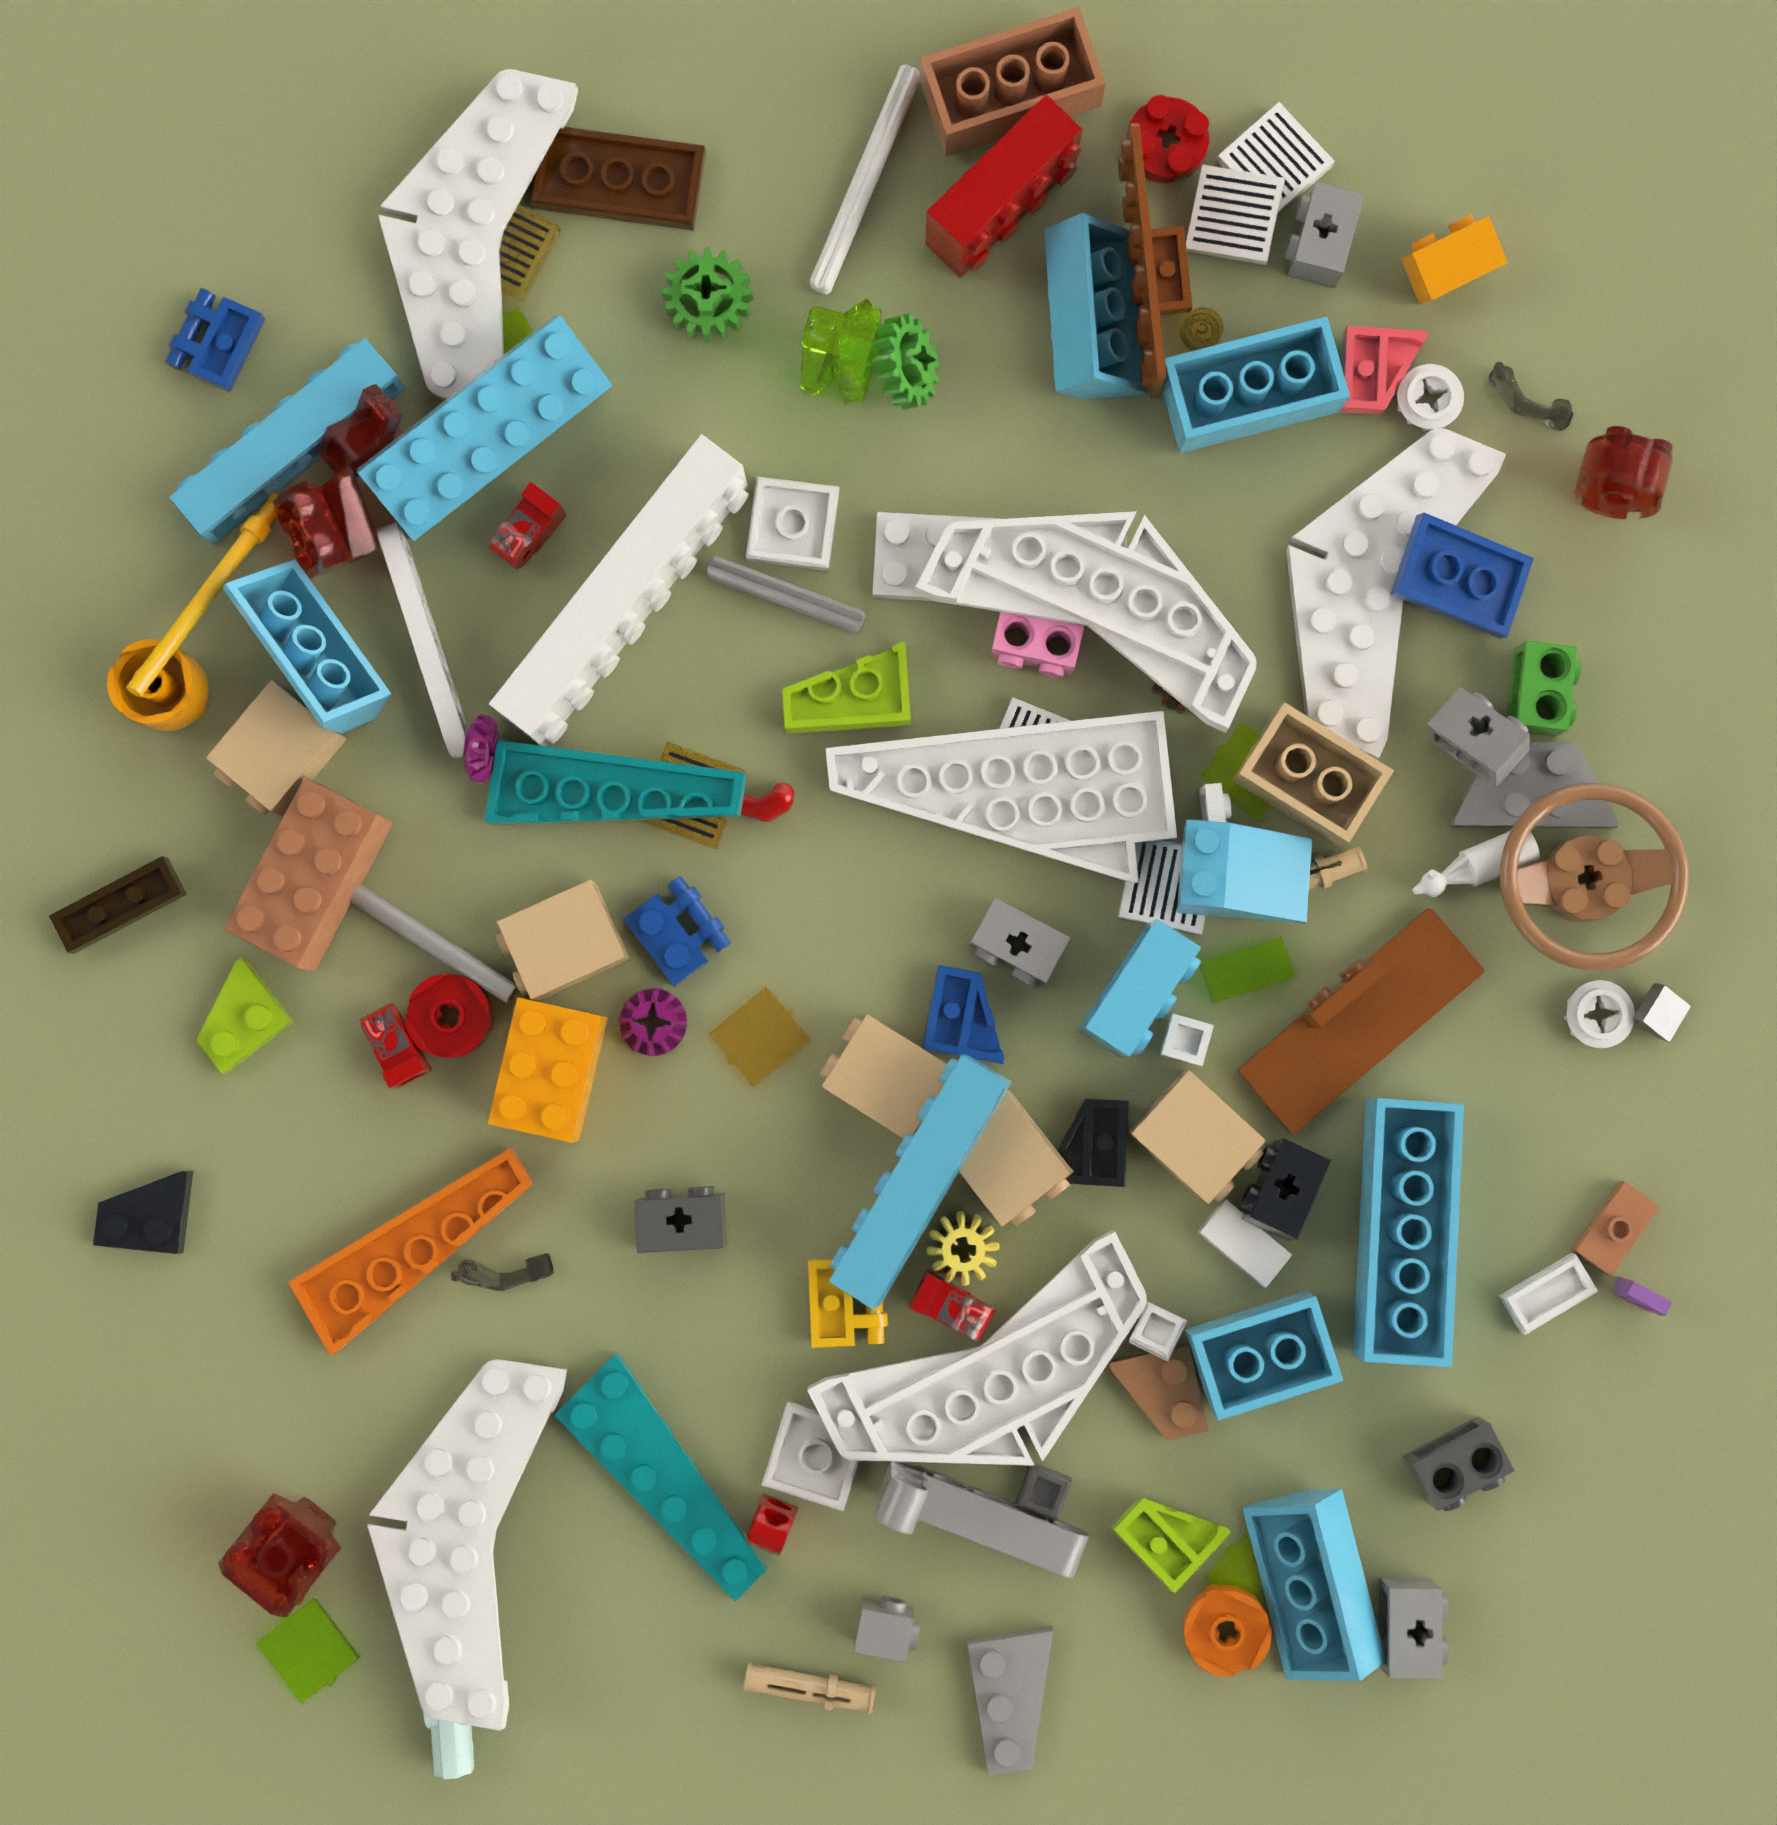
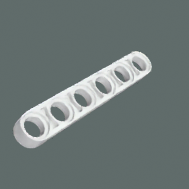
M394 522L377 528L378 538L444 742L451 758L456 760L463 757L468 726L409 544L400 524Z

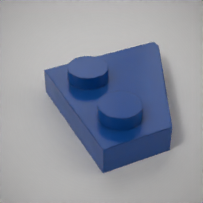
M938 965L922 1049L958 1056L968 1055L973 1059L1004 1064L1005 1057L999 1044L991 1008H989L981 973Z

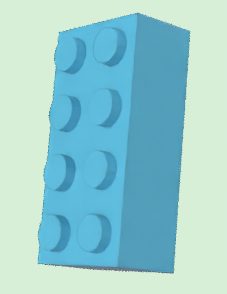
M1327 316L1165 358L1166 377L1162 386V393L1179 454L1338 413L1350 397Z

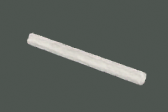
M904 64L898 70L810 278V287L816 292L827 295L833 288L920 82V71L914 67Z

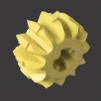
M957 1211V1226L952 1227L949 1219L943 1216L940 1222L947 1232L943 1234L935 1229L930 1230L929 1236L941 1242V1245L928 1246L926 1251L928 1255L932 1256L943 1255L934 1261L931 1266L935 1272L941 1270L946 1265L949 1266L944 1277L946 1282L951 1283L956 1272L960 1271L962 1285L966 1286L970 1282L968 1271L974 1270L979 1280L986 1278L983 1269L979 1266L981 1262L989 1267L996 1266L997 1261L993 1257L986 1255L985 1251L999 1250L1000 1245L997 1241L983 1242L984 1239L993 1234L994 1228L992 1225H988L977 1232L976 1230L981 1223L980 1215L975 1214L969 1226L965 1225L964 1212ZM966 1237L968 1244L975 1245L973 1253L968 1251V1258L960 1259L958 1252L951 1251L952 1244L958 1245L957 1238Z

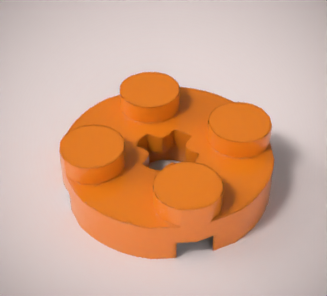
M1210 1584L1192 1599L1185 1611L1182 1624L1185 1644L1195 1663L1203 1670L1221 1677L1235 1676V1672H1242L1247 1668L1250 1671L1256 1668L1266 1657L1272 1638L1268 1615L1258 1598L1249 1591L1234 1585ZM1226 1621L1234 1622L1233 1626L1238 1631V1634L1235 1637L1228 1635L1225 1640L1219 1639L1220 1633L1216 1628L1217 1625Z

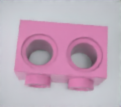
M1000 612L990 657L997 658V663L1007 668L1022 669L1023 664L1039 668V674L1051 678L1060 679L1063 678L1064 674L1072 675L1076 665L1084 625ZM1013 628L1021 629L1027 635L1028 641L1022 646H1012L1006 641L1004 634ZM1051 638H1061L1067 643L1068 652L1061 656L1053 655L1048 651L1046 642Z

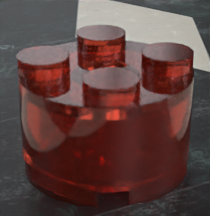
M1624 426L1608 427L1606 434L1591 439L1586 445L1574 491L1575 497L1577 498L1579 495L1583 497L1581 505L1587 510L1609 518L1626 519L1628 512H1641L1639 519L1655 515L1661 509L1672 466V444L1664 439H1649L1634 435L1629 428Z

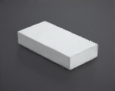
M1224 1199L1197 1233L1262 1288H1267L1292 1254L1261 1228L1242 1220L1243 1213L1228 1200Z
M1570 1253L1499 1295V1298L1520 1333L1526 1335L1597 1293L1598 1290L1577 1255Z

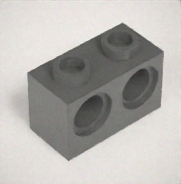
M1479 1416L1403 1455L1426 1502L1437 1511L1441 1509L1451 1511L1467 1502L1466 1496L1479 1489L1489 1491L1499 1487L1506 1481L1504 1476L1515 1471L1491 1424ZM1486 1447L1487 1459L1485 1463L1479 1467H1473L1471 1464L1473 1452L1478 1448ZM1448 1467L1450 1476L1446 1484L1434 1487V1473L1440 1468Z

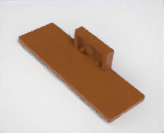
M1134 123L1130 124L1128 138L1121 140L1122 156H1118V173L1120 182H1126V197L1122 198L1124 223H1130V238H1127V258L1129 264H1136L1134 267L1135 279H1131L1133 305L1140 304L1139 320L1135 321L1136 341L1138 346L1144 345L1145 348L1143 350V361H1140V380L1142 387L1149 386L1150 398H1159L1166 377L1160 316L1191 313L1193 307L1184 226L1151 229L1140 124Z
M1432 908L1425 909L1363 963L1360 959H1357L1339 974L1343 980L1329 990L1326 986L1307 1001L1310 1008L1238 1068V1073L1286 1130L1291 1134H1295L1484 973V968Z

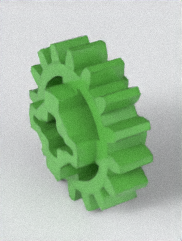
M705 247L703 257H697L693 250H689L690 261L684 263L677 258L674 260L678 272L665 273L666 282L670 285V287L662 288L663 299L669 301L664 305L667 316L675 315L673 323L677 330L687 325V334L691 339L696 336L698 331L703 332L705 342H710L712 332H718L719 336L725 339L727 338L726 327L731 326L738 331L741 328L738 316L749 317L750 315L749 306L745 303L753 301L752 289L746 288L751 284L749 274H740L742 266L738 259L729 264L727 251L722 250L717 258L712 257L710 247ZM716 272L723 274L729 280H722ZM707 290L713 291L710 293L709 299H702L703 297H705V292ZM682 305H685L686 309H694L699 314V318L686 311Z
M912 314L884 319V325L877 328L881 339L873 341V345L878 350V356L873 357V362L876 364L877 371H879L876 377L877 380H884L885 382L884 395L892 394V404L894 406L901 405L902 410L928 405L930 403L929 398L936 395L933 384L939 383L940 380L935 374V368L940 366L937 353H935L937 347L936 344H930L928 341L930 337L929 329L922 330V320L920 318L913 319Z

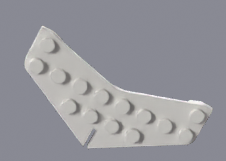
M506 69L499 72L380 206L384 212L417 219L416 223L378 215L426 386L436 397L442 400L448 399L504 355L499 255L503 232L560 128L564 129L574 110L578 94V88L575 83L514 69Z
M1436 428L1429 431L1289 540V542L1325 556L1324 559L1291 545H1288L1286 548L1304 713L1375 759L1380 758L1388 738L1403 599L1390 593L1416 515L1425 512L1453 525H1457L1499 473L1506 456L1503 452L1444 428Z
M1137 511L957 521L945 528L915 587V593L936 602L1088 626L1205 724L1224 733L1227 732L1255 673L1257 666L1255 655L1145 515L1128 549L1123 547L1122 544Z
M1111 1230L1090 1242L981 1346L825 1377L808 1386L807 1391L837 1451L849 1460L1035 1466L1017 1428L1025 1426L1043 1462L1145 1309L1147 1303L1146 1292L1116 1232Z
M499 1359L491 1360L484 1364L369 1514L370 1516L407 1521V1528L376 1523L367 1524L418 1698L422 1710L431 1718L494 1730H502L506 1726L509 1696L507 1681L503 1677L493 1558L497 1527L550 1413L554 1412L564 1391L567 1369Z

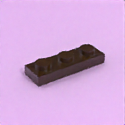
M161 856L49 915L67 953L75 954L187 894L169 858Z

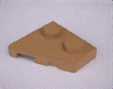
M1188 1343L1177 1345L1169 1361H1165L1149 1352L1109 1361L1108 1367L1166 1440L1209 1431L1191 1349Z

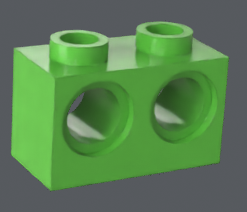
M1526 640L1514 648L1507 716L1510 715L1520 720L1527 727L1529 734L1556 737L1568 731L1569 726L1574 724L1577 704L1575 701H1572L1573 685L1578 683L1581 673V661L1576 659L1577 646ZM1541 660H1547L1554 666V678H1549L1542 673L1540 669ZM1537 701H1543L1549 706L1551 711L1549 720H1545L1537 714Z

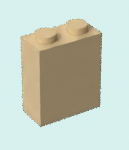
M271 680L208 754L206 759L217 767L213 774L232 789L238 784L249 793L245 800L260 813L266 815L268 811L283 816L304 777L313 781L347 738L340 733L321 727L303 702L283 686Z
M591 879L497 921L501 931L496 934L499 947L505 957L512 956L518 971L513 973L514 981L522 996L529 994L531 1000H542L630 960L598 885Z
M866 1014L863 1021L855 1017L842 1037L843 1040L848 1042L840 1057L832 1053L819 1074L826 1079L821 1087L904 1139L908 1133L913 1135L922 1121L917 1116L923 1104L930 1095L936 1098L945 1084L939 1079L947 1064L870 1015Z
M1183 1070L1128 1131V1134L1195 1196L1208 1205L1213 1199L1218 1203L1228 1195L1235 1185L1231 1179L1241 1168L1247 1171L1261 1158L1264 1152L1260 1147L1266 1141L1190 1070Z
M1006 1091L959 1172L1001 1227L1010 1221L1018 1227L1037 1212L1032 1206L1034 1202L1043 1195H1046L1051 1201L1070 1186L1065 1178L1073 1173V1170L1013 1093Z

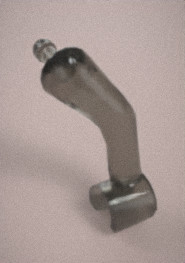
M1502 362L1494 364V369L1489 375V382L1514 413L1545 422L1546 426L1556 431L1565 430L1569 426L1573 417V411L1568 400L1555 399L1551 407L1533 402L1522 393L1514 377V372L1510 367L1504 366Z
M548 1253L524 1259L526 1268L507 1273L496 1272L481 1263L466 1259L459 1264L458 1270L451 1272L450 1279L453 1282L461 1280L466 1285L499 1292L549 1277L554 1273V1269Z

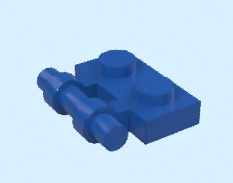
M201 288L195 301H189L184 311L187 317L179 334H173L168 344L171 350L165 363L177 370H181L186 358H193L187 370L192 376L230 392L265 318L260 312L224 296L217 310H212L211 307L216 299V295ZM202 325H209L201 343H195Z
M681 876L667 885L677 898L670 905L667 906L659 894L656 893L623 918L675 987L709 962L699 949L703 944L709 941L718 953L731 944V941L722 931L725 926L718 917L712 918L700 902L702 898L695 887L690 888ZM685 911L700 928L692 936L687 933L677 920V917Z

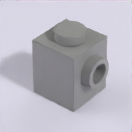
M883 1596L881 1601L863 1598L855 1637L854 1653L906 1663L908 1649L916 1650L921 1623L913 1622V1607L906 1606V1601L891 1596Z

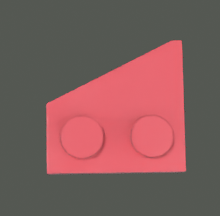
M1347 326L1343 336L1342 370L1350 397L1340 413L1382 415L1420 347L1426 340L1427 331Z

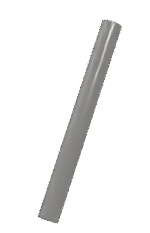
M363 885L357 886L352 893L350 902L505 1003L509 1004L518 993L519 989L514 982Z

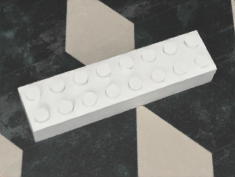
M701 434L490 701L489 705L540 746H546L548 742L552 744L557 742L566 731L568 724L565 721L576 708L580 711L590 701L594 693L591 689L600 676L606 678L615 669L620 660L617 655L625 644L629 643L632 645L641 636L646 627L643 622L652 610L658 612L666 604L671 596L669 588L678 577L684 579L692 571L697 562L695 555L704 544L710 546L718 538L723 529L720 523L729 512L735 514L743 506L748 498V493L746 492L748 485L743 465Z

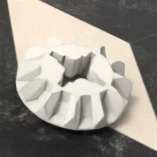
M1436 364L1420 365L1410 370L1400 382L1396 392L1398 400L1397 411L1402 412L1407 419V425L1413 424L1420 427L1423 432L1430 429L1444 428L1452 423L1460 414L1464 403V391L1458 377L1449 369ZM1424 389H1427L1430 395L1444 393L1434 403V409H1431L1428 403L1416 404L1417 400L1423 396Z
M1603 980L1588 982L1578 986L1572 996L1566 1000L1568 1005L1564 1019L1568 1022L1571 1030L1570 1034L1581 1041L1584 1046L1609 1048L1622 1042L1632 1030L1634 1025L1633 1017L1635 1015L1632 1000L1625 990L1612 982ZM1596 1002H1599L1600 1009L1615 1011V1015H1608V1018L1602 1019L1600 1027H1598L1596 1020L1584 1018V1014H1587L1588 1011L1595 1010Z

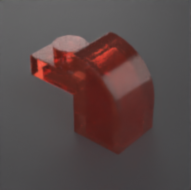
M377 384L364 388L354 415L326 428L318 453L344 483L349 482L360 476L356 469L404 433L399 427L403 415L398 410L396 403L387 397Z

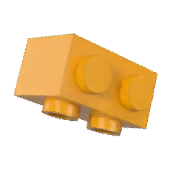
M1470 214L1449 224L1450 234L1437 240L1435 234L1432 233L1410 244L1413 252L1400 259L1419 304L1432 301L1508 263L1489 216L1475 221L1473 215Z

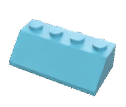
M1084 213L1044 229L1048 278L1047 293L1051 320L1050 335L1054 362L1053 377L1056 392L1080 399L1141 396L1147 394V386L1142 387L1140 380V361H1143L1144 345H1137L1135 321L1139 320L1140 304L1133 305L1131 295V279H1135L1134 267L1136 264H1129L1127 258V238H1130V230Z
M295 559L225 583L223 590L321 727L342 734L373 721L391 696V692Z
M1342 1488L1304 1490L1243 1507L1285 1678L1294 1680L1361 1681L1385 1663L1386 1658Z

